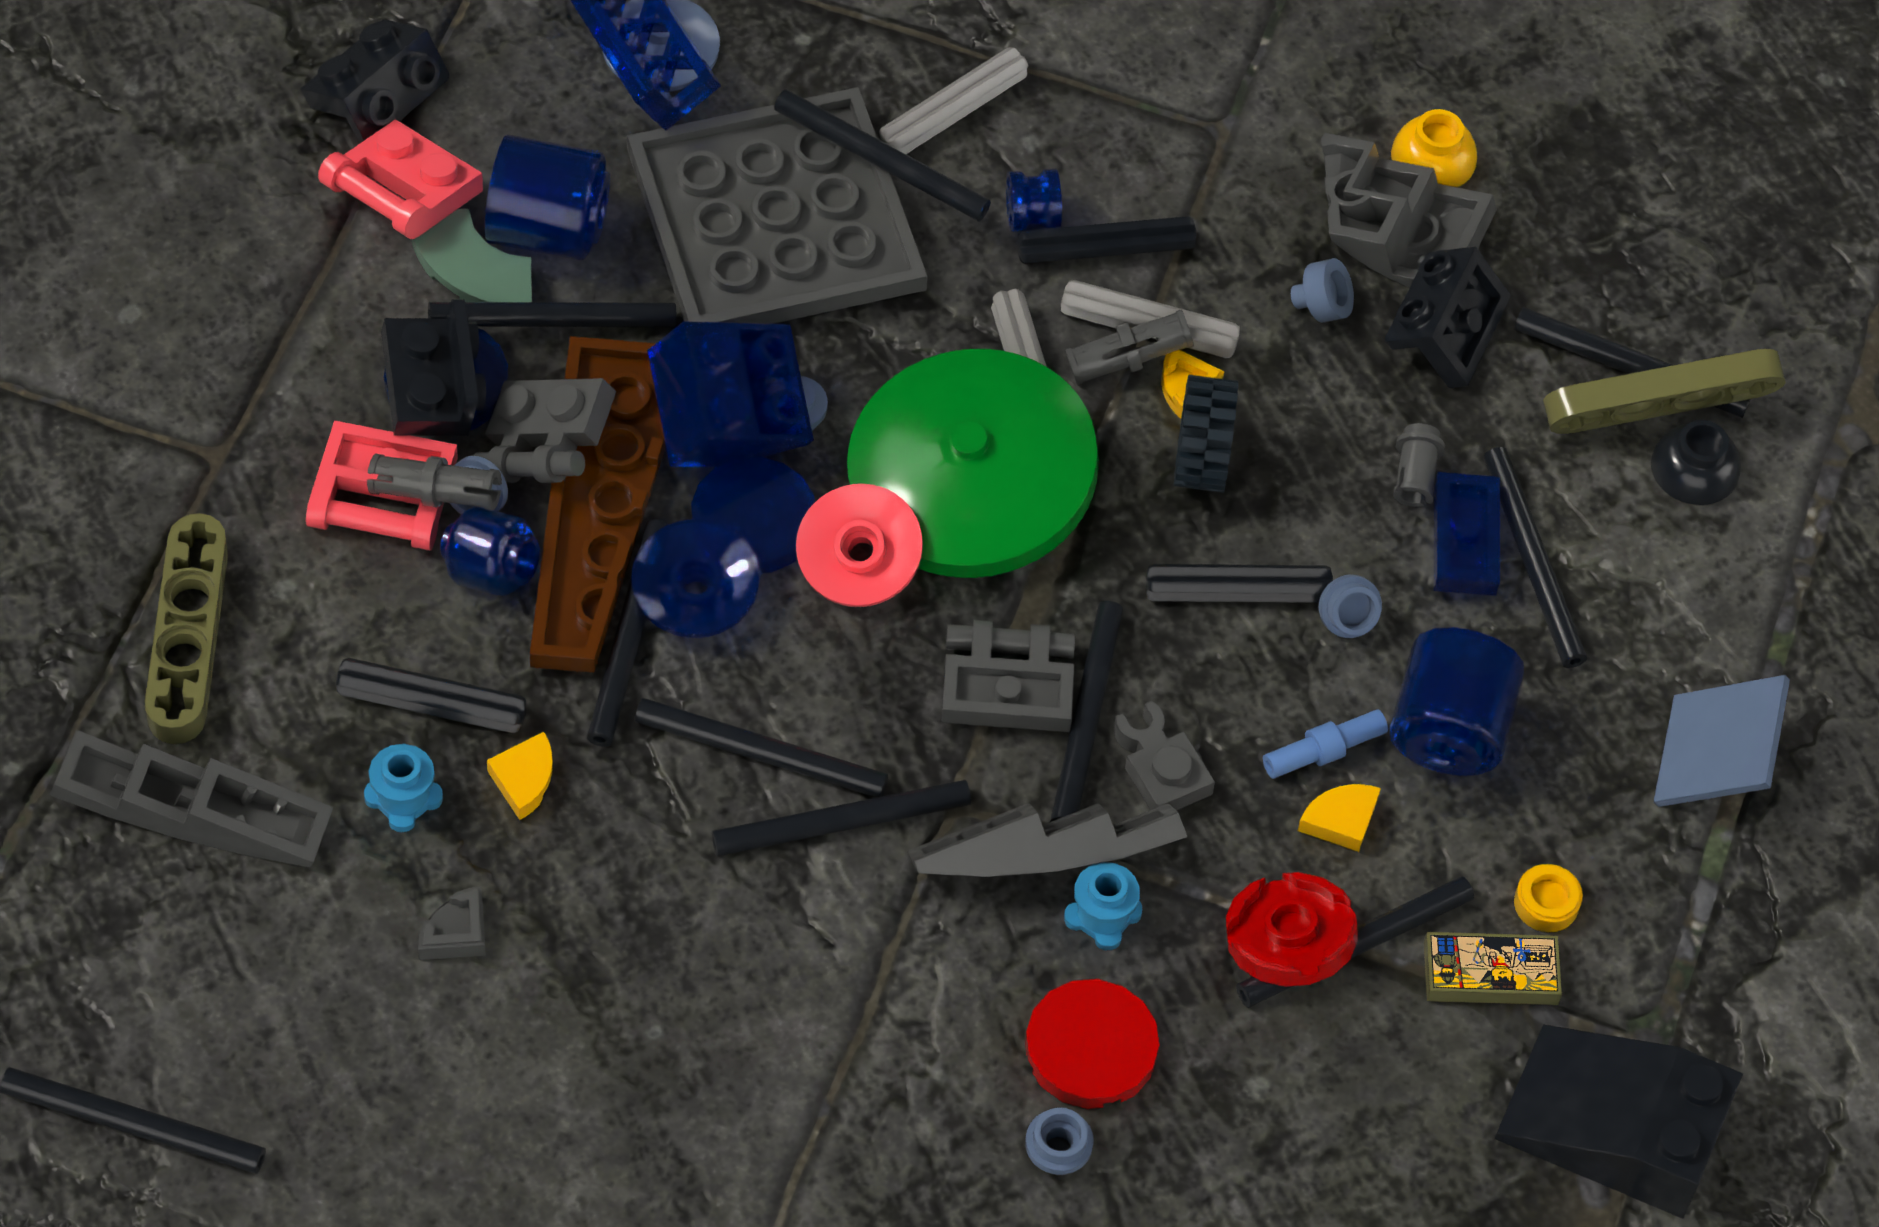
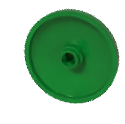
M964 349L941 353L907 367L887 381L872 396L863 408L852 431L848 447L847 468L850 485L872 484L886 488L901 497L913 510L919 522L923 538V552L918 569L942 576L978 578L1003 574L1022 568L1045 556L1061 544L1077 527L1091 503L1098 479L1099 459L1096 434L1088 410L1079 395L1062 377L1043 364L1019 354L994 349Z

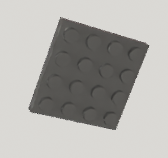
M859 87L803 98L877 138ZM775 105L627 135V151L691 342L926 291L928 276L890 173L774 110Z

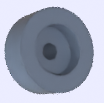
M1336 258L1308 264L1303 274V284L1294 285L1291 288L1290 294L1294 307L1296 309L1308 307L1311 315L1318 322L1324 323L1347 318L1352 312L1354 304L1352 281L1344 264Z

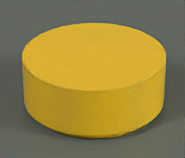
M1553 864L1537 865L1527 870L1520 878L1514 896L1515 910L1520 919L1529 927L1541 932H1558L1570 926L1576 919L1583 898L1582 888L1577 878L1567 869Z

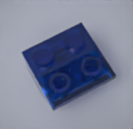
M684 321L647 350L670 467H727L807 446L814 441L790 325Z

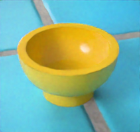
M1434 109L1410 120L1401 128L1392 145L1391 159L1434 168L1438 184L1460 187L1471 178L1475 171L1477 148L1470 131L1463 125L1457 115L1447 110Z

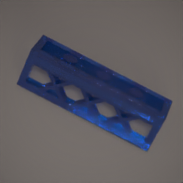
M571 0L635 103L665 131L721 87L720 82L666 0H644L639 18H621L626 0ZM652 32H669L663 55H645ZM675 70H694L698 78L672 98L669 91Z

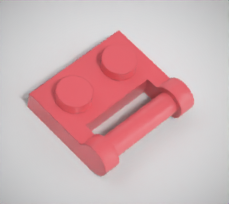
M396 119L344 155L340 152L330 154L323 161L318 172L320 183L334 192L340 193L345 191L390 219L393 229L409 239L421 236L483 192L482 172Z
M334 420L309 498L306 526L327 530L330 524L411 540V547L431 551L436 540L444 502L437 508L423 506L421 499L381 493L379 495L370 494L367 487V479H377L378 474H369L368 467L375 453L384 454L387 457L424 462L431 456L446 458L448 465H455L458 459L457 444L411 435H394L391 431ZM340 489L416 504L419 507L416 516L337 501L335 496L337 490Z

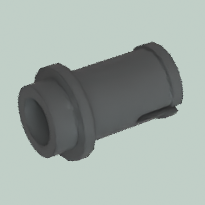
M1422 423L1410 424L1404 428V432L1396 440L1395 447L1401 455L1393 497L1396 501L1406 506L1424 507L1426 502L1429 504L1433 502L1437 459L1444 455L1445 443L1440 438V431L1431 425Z

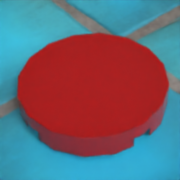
M1301 872L1282 873V880H1274L1266 883V877L1250 883L1233 898L1226 914L1228 951L1239 968L1259 981L1279 986L1311 985L1333 976L1350 961L1358 942L1356 914L1351 908V900L1344 890L1323 877Z
M1100 979L1074 980L1049 991L1033 1009L1025 1036L1026 1057L1028 1055V1061L1033 1068L1032 1073L1039 1085L1059 1101L1085 1109L1104 1108V1103H1113L1120 1099V1103L1134 1097L1151 1078L1160 1046L1156 1021L1144 1001L1125 987Z

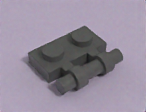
M603 378L504 381L485 433L497 446L493 447L490 452H478L473 456L483 457L492 462L501 471L506 483H516L521 477H535L541 483L562 482L566 476H580L585 469V458L580 451H576L577 446L598 445L616 391Z
M973 620V626L948 624L946 649L971 651V656L946 654L941 723L1070 732L1074 664L1049 662V657L1073 659L1075 634L1050 632V625L1031 624L1030 630L993 628V621ZM991 653L1028 655V660L991 658Z

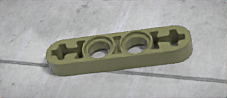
M1757 349L1574 384L1552 391L1545 396L1543 402L1551 432L1568 434L1758 398L1776 392L1786 382L1778 351L1774 349Z
M201 513L189 514L180 518L171 527L168 535L145 695V710L150 731L162 742L170 744L186 743L196 738L203 730L208 710L228 551L225 529L220 521L210 515ZM199 538L207 539V544L202 547L201 569L191 567L189 548L193 547L195 539ZM187 589L201 590L209 597L207 603L196 611L180 610L174 606L173 601L180 592ZM178 644H191L201 651V655L195 663L182 667L172 665L165 659V656L172 647ZM172 686L183 688L182 694L185 709L181 710L179 719H167L166 712H170L174 695Z

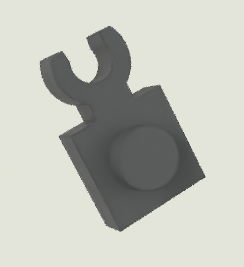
M1153 701L1145 703L1143 718L1149 726L1146 729L1139 730L1131 727L1123 713L1116 716L1114 724L1115 739L1122 748L1133 752V754L1127 756L1125 770L1150 810L1170 804L1177 811L1213 794L1215 781L1184 731L1170 738L1165 736L1163 732L1164 714Z

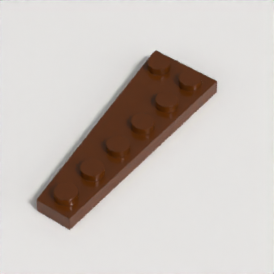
M570 336L565 379L603 378L616 391L598 445L577 446L576 451H580L585 458L583 473L580 476H566L562 482L551 483L530 647L531 668L595 672L690 373L692 346Z

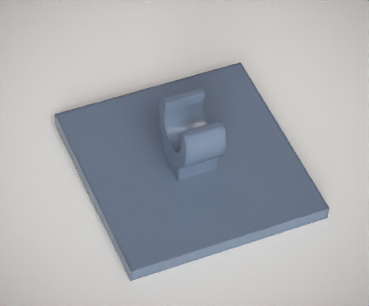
M1786 675L1674 695L1654 803L1661 807L1770 789L1790 679Z

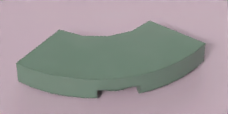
M457 209L421 236L411 239L415 254L432 280L437 279L444 287L458 295L460 299H465V302H532L531 257L507 254L488 244L474 228L469 209Z

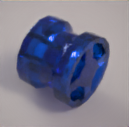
M1056 168L1044 169L1038 176H1025L1021 171L1007 172L1006 207L1011 232L1024 231L1032 224H1042L1046 229L1061 227L1062 195L1060 178Z

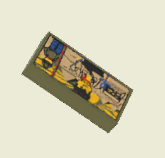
M1450 932L1426 933L1424 958L1427 1001L1559 1004L1562 988L1558 936Z

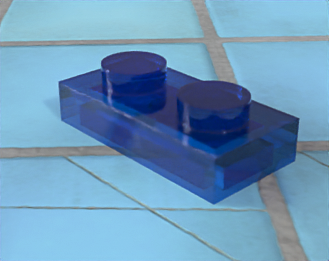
M1438 472L1434 484V591L1496 596L1500 585V477Z

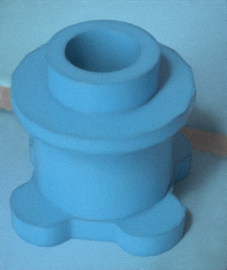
M408 744L390 745L379 751L371 761L368 771L370 783L364 789L365 803L369 808L379 809L389 819V826L392 830L396 832L412 830L415 826V820L427 810L439 808L442 804V788L439 784L433 782L435 777L433 762L427 753L420 748Z
M1102 862L1088 866L1079 874L1075 882L1074 899L1076 903H1071L1066 907L1064 921L1069 929L1075 931L1082 930L1094 938L1098 948L1102 950L1116 949L1121 944L1124 930L1129 924L1137 923L1142 916V904L1139 901L1140 887L1135 876L1126 867L1116 863Z

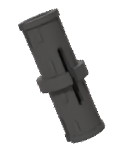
M1181 309L1174 314L1132 328L1129 327L1128 323L1116 326L1117 333L1090 341L1072 349L1071 347L1067 348L1065 352L1076 384L1079 386L1083 382L1126 368H1130L1131 373L1142 370L1143 362L1186 347H1194V343ZM1156 337L1155 342L1105 359L1102 358V355Z
M375 453L368 467L369 474H378L377 479H367V487L370 494L379 495L381 493L421 499L423 506L438 508L443 502L494 510L498 505L501 490L492 489V484H502L499 470L448 465L446 458L431 456L424 462L387 457L384 454Z

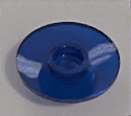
M683 520L661 528L645 541L638 551L633 564L632 588L635 600L643 614L660 629L673 635L687 638L710 637L731 629L749 613L759 590V566L749 544L731 528L709 520ZM695 581L702 582L707 586V590L700 594L688 593L684 588L687 584Z

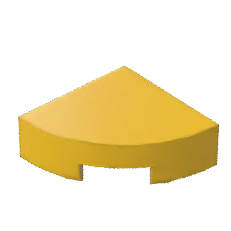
M1177 350L1165 355L1161 384L1168 405L1181 419L1188 375L1223 379L1224 371L1182 350Z
M544 732L487 760L488 773L518 819L521 820L532 813L543 800V795L548 788L552 776V751L549 740Z
M1351 784L1324 792L1306 808L1300 819L1297 831L1359 852L1381 788L1364 784Z

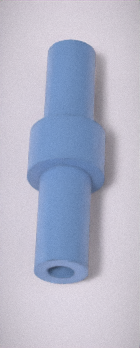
M1376 709L1339 725L1329 721L1305 732L1304 739L1263 755L1265 770L1274 779L1314 762L1318 766H1323L1346 756V749L1387 733V721L1383 713Z

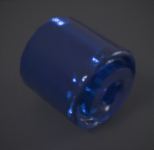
M509 134L504 136L494 162L485 215V238L487 242L584 260L589 255L592 245L597 244L607 213L610 173L606 171L604 154L600 151Z
M1451 627L1434 628L1419 634L1411 647L1389 728L1391 742L1402 755L1414 763L1437 772L1467 776L1480 775L1494 770L1504 756L1525 675L1524 662L1514 649L1500 640L1478 631Z

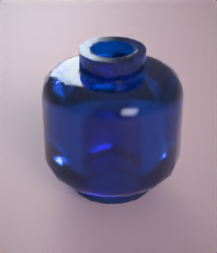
M472 507L466 510L454 523L448 525L443 533L440 544V551L445 559L447 573L455 584L498 596H507L516 591L521 585L527 584L534 576L540 558L539 542L533 537L532 529L525 519L495 510H487L482 507Z

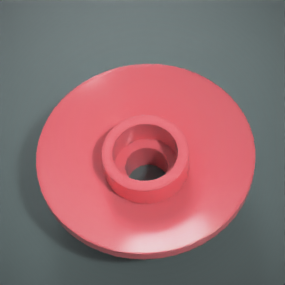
M872 484L846 485L823 495L806 512L799 526L796 539L798 563L810 586L831 602L849 607L873 606L896 596L913 579L920 565L923 552L922 532L913 510L894 492ZM860 543H866L873 547L872 555L864 561H856L850 556L853 547Z

